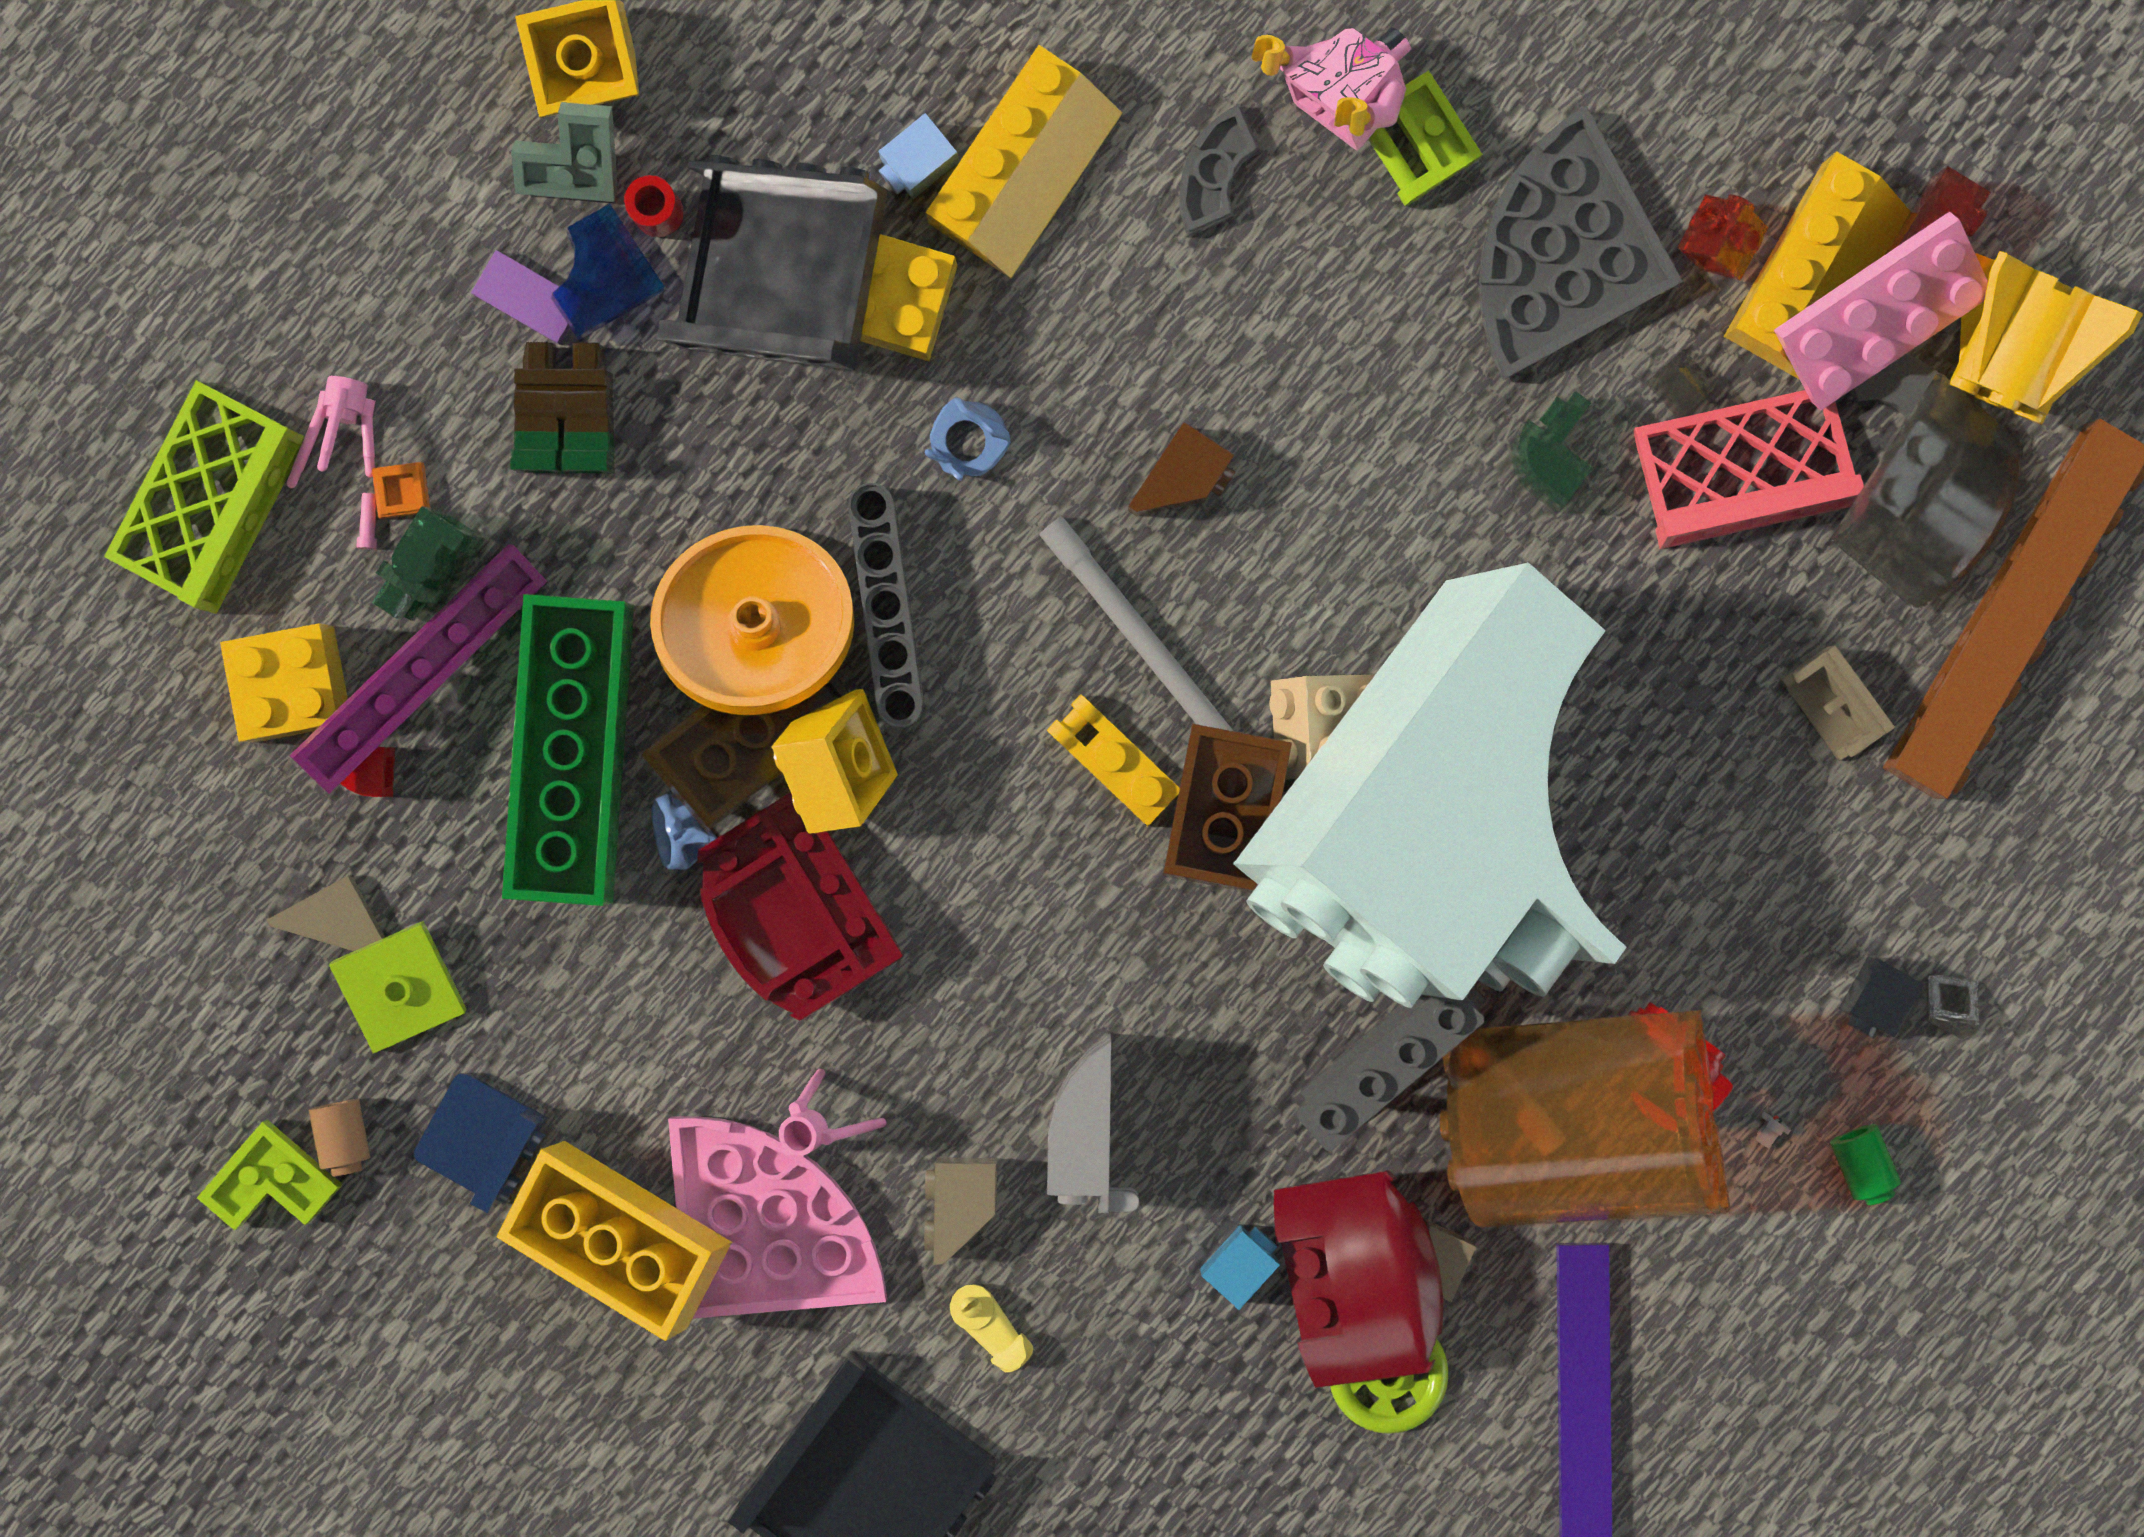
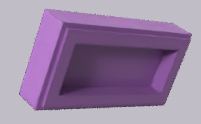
M495 250L471 292L477 298L561 345L585 303L582 299Z

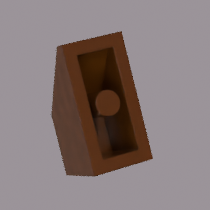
M1183 422L1129 504L1128 511L1135 516L1202 503L1206 501L1211 492L1220 497L1236 471L1228 467L1233 460L1234 454Z

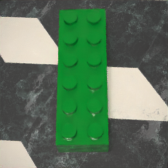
M523 594L502 899L596 906L613 904L633 633V604L625 601Z

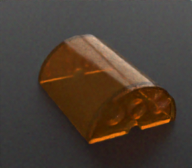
M1701 1010L1479 1028L1443 1057L1444 1069L1448 1076L1447 1110H1442L1440 1113V1132L1444 1141H1450L1452 1159L1448 1162L1449 1185L1452 1190L1460 1191L1469 1219L1478 1227L1727 1214L1731 1209L1719 1128L1715 1123L1713 1114V1088Z

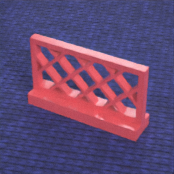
M1805 390L1636 427L1633 432L1657 523L1655 530L1659 548H1669L1855 506L1866 492L1861 474L1855 475L1836 402L1823 409L1825 422L1818 433L1792 418L1800 404L1811 402ZM1792 406L1787 415L1777 410ZM1765 413L1781 423L1769 444L1743 429L1751 415ZM1743 417L1738 426L1729 421ZM1715 423L1732 434L1720 455L1694 440L1702 426ZM1786 427L1812 442L1800 462L1774 447ZM1694 428L1693 432L1689 437L1680 432L1682 430ZM1827 428L1831 441L1823 436ZM1667 434L1684 446L1670 466L1652 455L1648 438ZM1737 438L1763 452L1751 473L1725 458ZM1817 445L1836 456L1839 473L1822 476L1805 466ZM1688 448L1714 463L1702 484L1676 469ZM1768 456L1794 470L1785 485L1773 487L1756 477ZM1719 467L1745 481L1736 496L1724 498L1707 488ZM1657 470L1666 474L1661 482H1659ZM1799 474L1808 479L1794 482ZM1670 477L1696 492L1688 506L1667 511L1662 490ZM1750 485L1758 489V491L1745 493ZM1700 496L1710 500L1709 502L1696 504Z

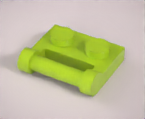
M1429 70L1405 85L1406 91L1397 118L1399 126L1428 169V172L1416 178L1385 128L1376 129L1368 139L1399 187L1400 191L1397 195L1405 207L1478 161L1483 155Z

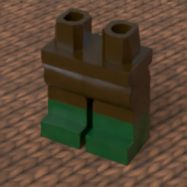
M526 342L523 368H514V384H516L514 393L515 425L514 449H511L510 470L519 473H564L565 471L568 473L615 474L613 374L606 370L603 346L600 343H573V369H556V344L549 342Z

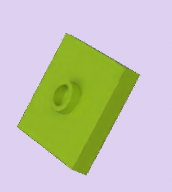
M424 921L337 958L329 964L373 1054L465 1014L467 1010Z

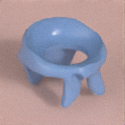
M955 397L942 408L934 421L930 433L932 450L926 449L924 453L928 458L939 462L944 472L962 481L963 475L982 476L995 467L1005 455L1011 443L1010 435L1001 416L990 406L980 402L964 401L961 398ZM962 420L978 424L985 435V447L982 454L970 461L954 457L947 446V434L950 427Z
M665 794L654 799L651 818L661 862L669 870H686L697 861L698 850L717 837L712 831L707 833L681 801L673 798L671 794Z

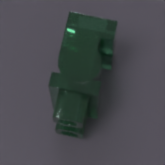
M421 506L394 549L391 557L392 561L384 560L376 571V574L384 578L386 582L372 603L396 619L402 620L405 617L410 621H415L427 602L440 604L448 591L441 586L447 584L454 577L457 570L456 559L460 553L476 555L486 538L444 511Z

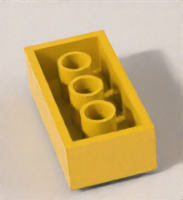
M566 1141L540 1150L496 1236L664 1341L669 1340L688 1328L732 1244L730 1240Z

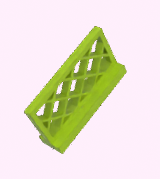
M196 380L104 557L177 596V599L186 604L217 614L292 470L305 436ZM206 396L217 402L222 422L200 430L196 413ZM230 409L240 414V416L232 418ZM251 422H256L265 427L256 446L241 451L235 428ZM189 428L190 434L185 435ZM225 432L231 455L209 463L203 439ZM193 443L199 467L178 474L173 457L179 447ZM234 465L238 481L233 491L218 496L212 472ZM166 472L167 478L162 479ZM202 476L208 500L186 507L181 483ZM170 487L176 511L155 518L150 501L156 491ZM211 509L215 525L210 535L195 540L189 516ZM142 516H143L144 522H142V523L139 524V522H140V520H141V518H142ZM179 520L185 544L163 551L158 527ZM147 531L153 555L137 561L123 555L132 536ZM188 553L192 569L184 585L181 586L171 581L166 561ZM156 564L157 572H155V571H153V570H151V569H149V568H147V567H150V566Z

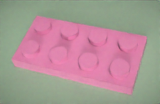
M1948 212L1780 325L1774 332L1811 402L1821 411L1985 301L1988 281L1960 220L1951 212Z

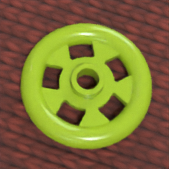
M1436 1338V1343L1429 1359H1435L1432 1370L1428 1373V1378L1414 1380L1413 1374L1399 1376L1391 1383H1385L1381 1379L1332 1385L1330 1386L1332 1395L1341 1411L1360 1427L1373 1432L1387 1434L1411 1430L1429 1419L1438 1409L1444 1398L1449 1373L1445 1352ZM1363 1384H1366L1368 1389L1375 1396L1379 1397L1370 1408L1363 1405L1354 1395ZM1407 1391H1410L1416 1403L1410 1408L1396 1413L1391 1404V1399L1399 1398Z

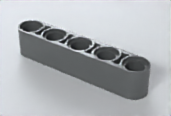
M867 482L859 485L852 492L849 498L848 510L876 705L879 716L886 724L895 728L906 729L914 726L921 720L925 702L896 503L890 492L878 483ZM872 494L882 496L886 501L884 514L876 520L862 518L859 512L862 500ZM877 544H886L893 551L891 564L883 570L871 569L866 561L869 549ZM885 593L895 594L900 600V611L898 615L890 620H881L874 613L876 599ZM893 642L903 644L908 653L905 665L897 670L886 669L881 662L883 648ZM898 692H908L915 702V709L912 715L904 720L894 719L888 711L890 697Z

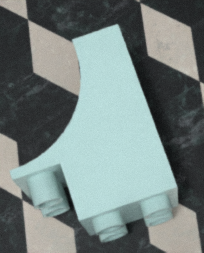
M1529 563L1446 580L1330 734L1326 743L1321 746L1234 862L1236 867L1258 884L1246 900L1248 906L1269 925L1291 938H1297L1305 928L1317 937L1327 941L1335 949L1323 964L1325 970L1348 990L1370 1002H1373L1380 992L1409 1008L1413 1007L1421 994L1463 1000L1477 980L1497 991H1503L1508 982L1512 980L1527 991L1544 997L1571 960L1615 964L1626 949V946L1598 920L1572 882L1561 857L1553 831L1548 796L1549 751L1562 701L1575 674L1606 630Z

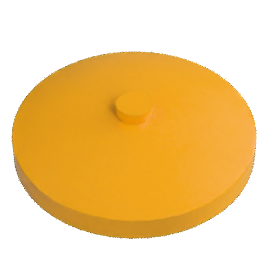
M762 525L741 526L720 531L702 539L673 562L664 574L655 592L651 608L650 627L655 650L661 665L668 677L683 693L696 702L720 712L737 715H760L787 709L804 701L819 691L834 676L845 660L851 645L854 632V608L851 592L841 568L830 554L817 543L799 533L784 528Z

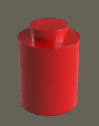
M646 175L634 180L627 188L624 197L625 208L628 215L641 231L652 237H665L674 233L679 228L683 220V205L674 190L664 179L653 175Z

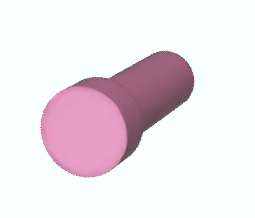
M362 493L360 537L357 538L356 544L358 549H377V539H375L377 505L376 497L373 493Z

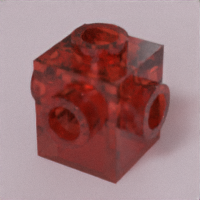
M1705 194L1677 248L1698 268L1705 272L1741 281L1754 254L1759 250L1763 237L1769 227L1754 213L1756 207L1745 198L1729 194L1726 199Z

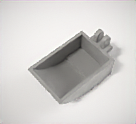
M1111 1033L1090 1047L1070 1069L1057 1093L1048 1130L1047 1195L1058 1196V1203L1069 1205L1087 1204L1088 1196H1098V1213L1132 1212L1139 1205V1196L1135 1189L1130 1187H1109Z

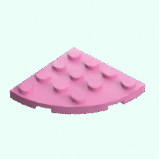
M675 1116L668 1119L676 1208L732 1242L692 1319L886 1302L887 1294L884 1274L869 1230L851 1199L817 1162L807 1155L785 1157L782 1154L783 1147L778 1137L750 1125L726 1119L701 1116Z

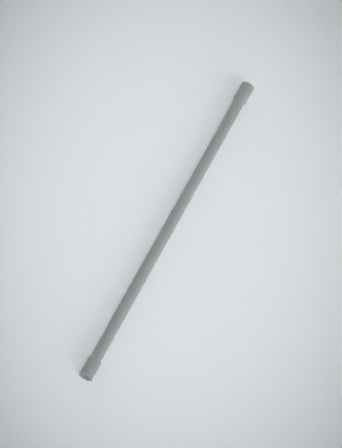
M1060 516L1041 531L1040 537L1062 564L1075 574L1191 719L1198 725L1233 731L1091 556L1089 548L1064 517ZM1477 1030L1457 1045L1512 1112L1517 1124L1543 1156L1551 1154L1566 1141L1567 1136L1541 1104L1532 1099Z

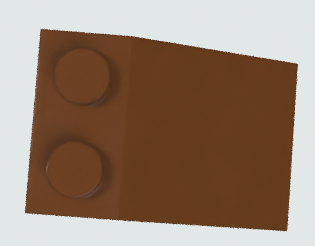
M1192 723L1163 876L1252 893L1258 884L1236 867L1234 862L1282 799L1292 742Z

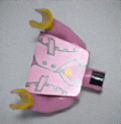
M1393 27L1374 43L1353 28L1343 30L1332 39L1306 47L1285 46L1283 41L1275 36L1261 35L1255 41L1251 59L1255 62L1262 61L1261 69L1268 76L1276 75L1279 69L1284 71L1283 74L1293 102L1358 151L1376 129L1390 127L1396 123L1406 91L1398 61L1411 50V46L1406 37Z

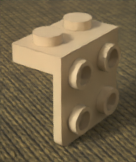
M1375 675L1303 676L1271 681L1269 705L1273 715L1274 739L1292 742L1285 780L1297 779Z

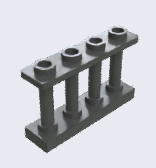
M1474 985L1463 1000L1421 994L1412 1008L1400 1004L1301 1089L1300 1093L1308 1102L1297 1110V1118L1326 1151H1332L1484 1023V1015L1478 1008L1486 1002V997Z

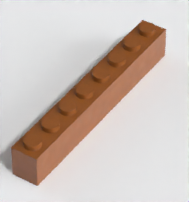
M2101 418L2084 424L1885 762L1884 770L1934 799H1948L1950 794L1956 795L1962 789L1970 775V769L1966 766L1975 751H1982L1995 733L1996 726L1992 722L2001 707L2007 708L2018 695L2021 682L2017 680L2026 664L2032 665L2042 654L2047 644V639L2043 638L2052 620L2057 622L2069 608L2073 597L2068 593L2078 577L2083 578L2095 564L2098 553L2094 551L2103 534L2108 535L2119 523L2124 512L2119 507L2128 491L2133 492L2143 482L2144 444Z

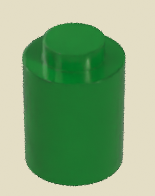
M1878 1125L1861 1126L1830 1141V1146L1853 1200H1865L1866 1205L1871 1206L1883 1203L1895 1196L1893 1189L1901 1184V1180Z

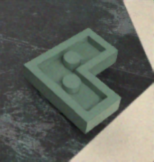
M561 102L558 111L560 144L527 141L514 142L511 157L515 194L615 202L618 182L612 106Z

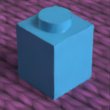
M1239 1225L1200 1268L1201 1276L1240 1310L1280 1266L1278 1258L1273 1254L1277 1249V1245L1256 1226L1249 1233L1242 1225Z

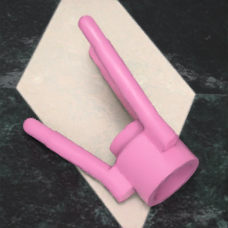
M340 376L328 377L325 391H320L316 411L288 477L287 486L289 488H294L297 485L325 418L328 419L317 465L318 470L324 472L328 468L339 423L356 424L357 416H361L365 474L367 477H373L372 468H375L372 417L376 401L366 398L368 389L366 383Z
M818 1069L799 1098L789 1105L791 1116L781 1124L779 1129V1140L783 1147L782 1154L785 1157H790L791 1155L803 1156L817 1149L822 1144L829 1145L836 1140L883 1128L886 1126V1120L884 1118L871 1119L837 1129H829L825 1118L820 1113L807 1107L825 1076L824 1069Z

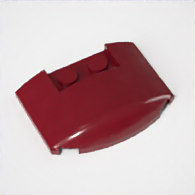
M791 792L698 850L697 862H704L703 889H700L701 899L711 929L722 951L739 975L757 994L766 1001H771L773 1004L792 1012L793 1014L789 1016L803 1021L904 957L883 917L876 910L831 836L830 831L808 834L801 815L794 808Z
M1390 1170L1288 1186L1274 1190L1276 1243H1281L1301 1335V1341L1297 1344L1315 1388L1428 1373L1433 1368L1435 1359H1429L1437 1336L1442 1334L1443 1289L1440 1268L1432 1239L1420 1211L1414 1201L1408 1203L1404 1196L1390 1183L1397 1179Z

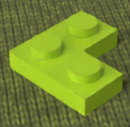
M269 1120L261 1122L199 1194L197 1199L234 1231L246 1222L268 1195H271L299 1221L307 1225L317 1216L343 1184L335 1177H332L326 1169H320L319 1163Z

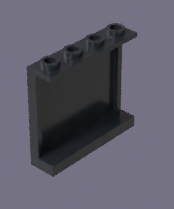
M710 155L709 162L689 160L688 168L703 175L704 178L678 320L660 319L656 339L678 348L692 351L855 370L888 189L870 180V172L854 167H841L840 173L834 174L826 173L824 167L809 163H797L796 169L790 170L782 169L783 165L765 159H753L752 166L739 165L740 161L721 155Z
M851 1351L736 1505L727 1522L743 1534L749 1527L761 1537H955L967 1519V1516L962 1514L963 1510L972 1498L980 1502L995 1483L997 1476L992 1471L995 1468L996 1458L855 1352Z

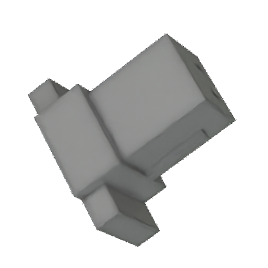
M1763 1112L1761 1116L1765 1119V1122L1755 1139L1769 1149L1778 1135L1781 1136L1783 1132L1789 1134L1791 1130L1782 1123V1119L1778 1116L1772 1117Z

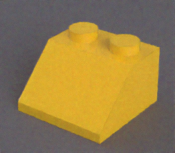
M582 0L515 16L540 118L557 115L561 102L600 105L639 96L636 55L624 3L621 0Z
M863 689L854 690L792 721L772 745L776 766L785 777L792 794L794 808L801 815L808 834L861 826L898 776Z

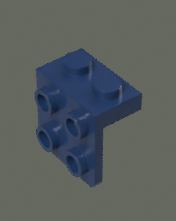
M460 1073L453 1079L414 1150V1157L419 1163L475 1193L470 1204L489 1213L500 1203L507 1206L514 1196L522 1180L516 1174L524 1160L526 1159L531 1162L539 1151L546 1137L540 1131L548 1117L473 1075Z

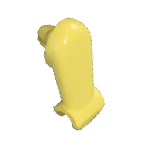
M965 1285L956 1291L950 1303V1313L954 1322L961 1328H964L993 1356L991 1362L1002 1371L1012 1372L1022 1367L1032 1356L1033 1345L1024 1334L1018 1335L991 1292L979 1285Z

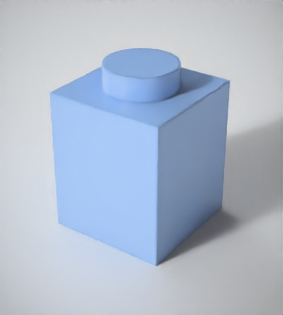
M926 113L878 151L881 161L885 165L879 170L884 180L896 194L905 189L912 199L916 198L959 163L957 151Z

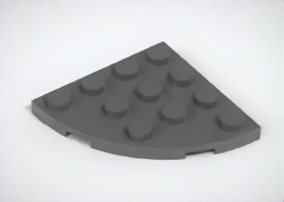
M1587 106L1559 123L1523 159L1507 182L1496 203L1486 231L1479 275L1480 309L1487 342L1503 381L1683 282Z

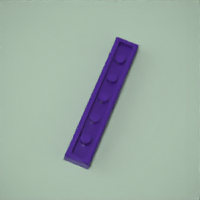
M1606 1242L1556 1243L1559 1537H1612L1609 1244Z

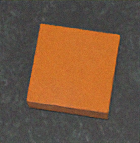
M423 462L372 468L378 518L387 519L431 512Z

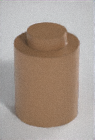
M351 1099L308 1109L320 1169L331 1168L332 1177L363 1170L361 1161L367 1160L371 1156L359 1099Z

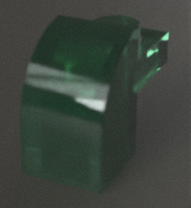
M1577 391L1570 394L1565 401L1556 396L1539 419V421L1546 425L1544 429H1541L1529 419L1524 422L1515 436L1512 447V463L1519 481L1528 492L1555 512L1564 508L1594 468L1562 444V441L1591 404L1589 400Z

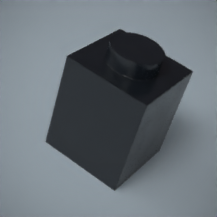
M1867 957L1838 1009L1851 1016L1847 1025L1862 1034L1875 1039L1878 1032L1895 1038L1924 984L1880 959Z

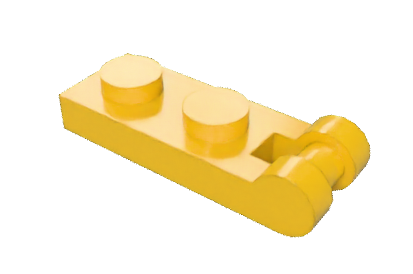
M1080 694L1071 703L1074 709L1061 722L1056 719L1047 731L1144 824L1149 826L1179 794L1180 788ZM1089 722L1099 733L1085 747L1075 736Z

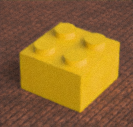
M880 234L860 341L930 361L958 267L955 256Z
M318 623L220 642L239 742H260L313 732L348 699L334 626Z

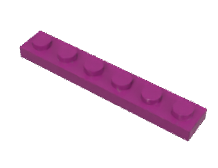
M508 544L289 756L325 792L330 794L523 606V594L534 595L547 580L514 545Z

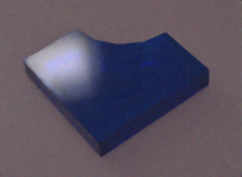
M610 203L567 227V235L574 250L573 268L567 280L552 293L551 299L578 340L664 291L665 286Z

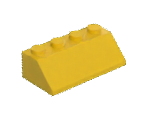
M1038 45L925 212L928 223L1011 279L1121 117L1122 112L1081 72L1041 45Z
M1836 151L1821 164L1723 337L1799 379L1774 330L1886 255L1911 211L1881 176Z

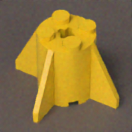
M1999 251L1995 260L1975 253L1988 281L1985 301L1961 317L1959 363L1949 385L1974 395V398L2000 409L2004 407L2014 411V414L2042 425L2052 404L2134 333L2143 313L2095 296L2079 287L2074 286V288H2071L2059 282L2058 278L2038 271L2007 253Z

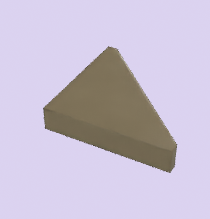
M352 875L342 878L267 919L270 927L351 951H356L385 938Z

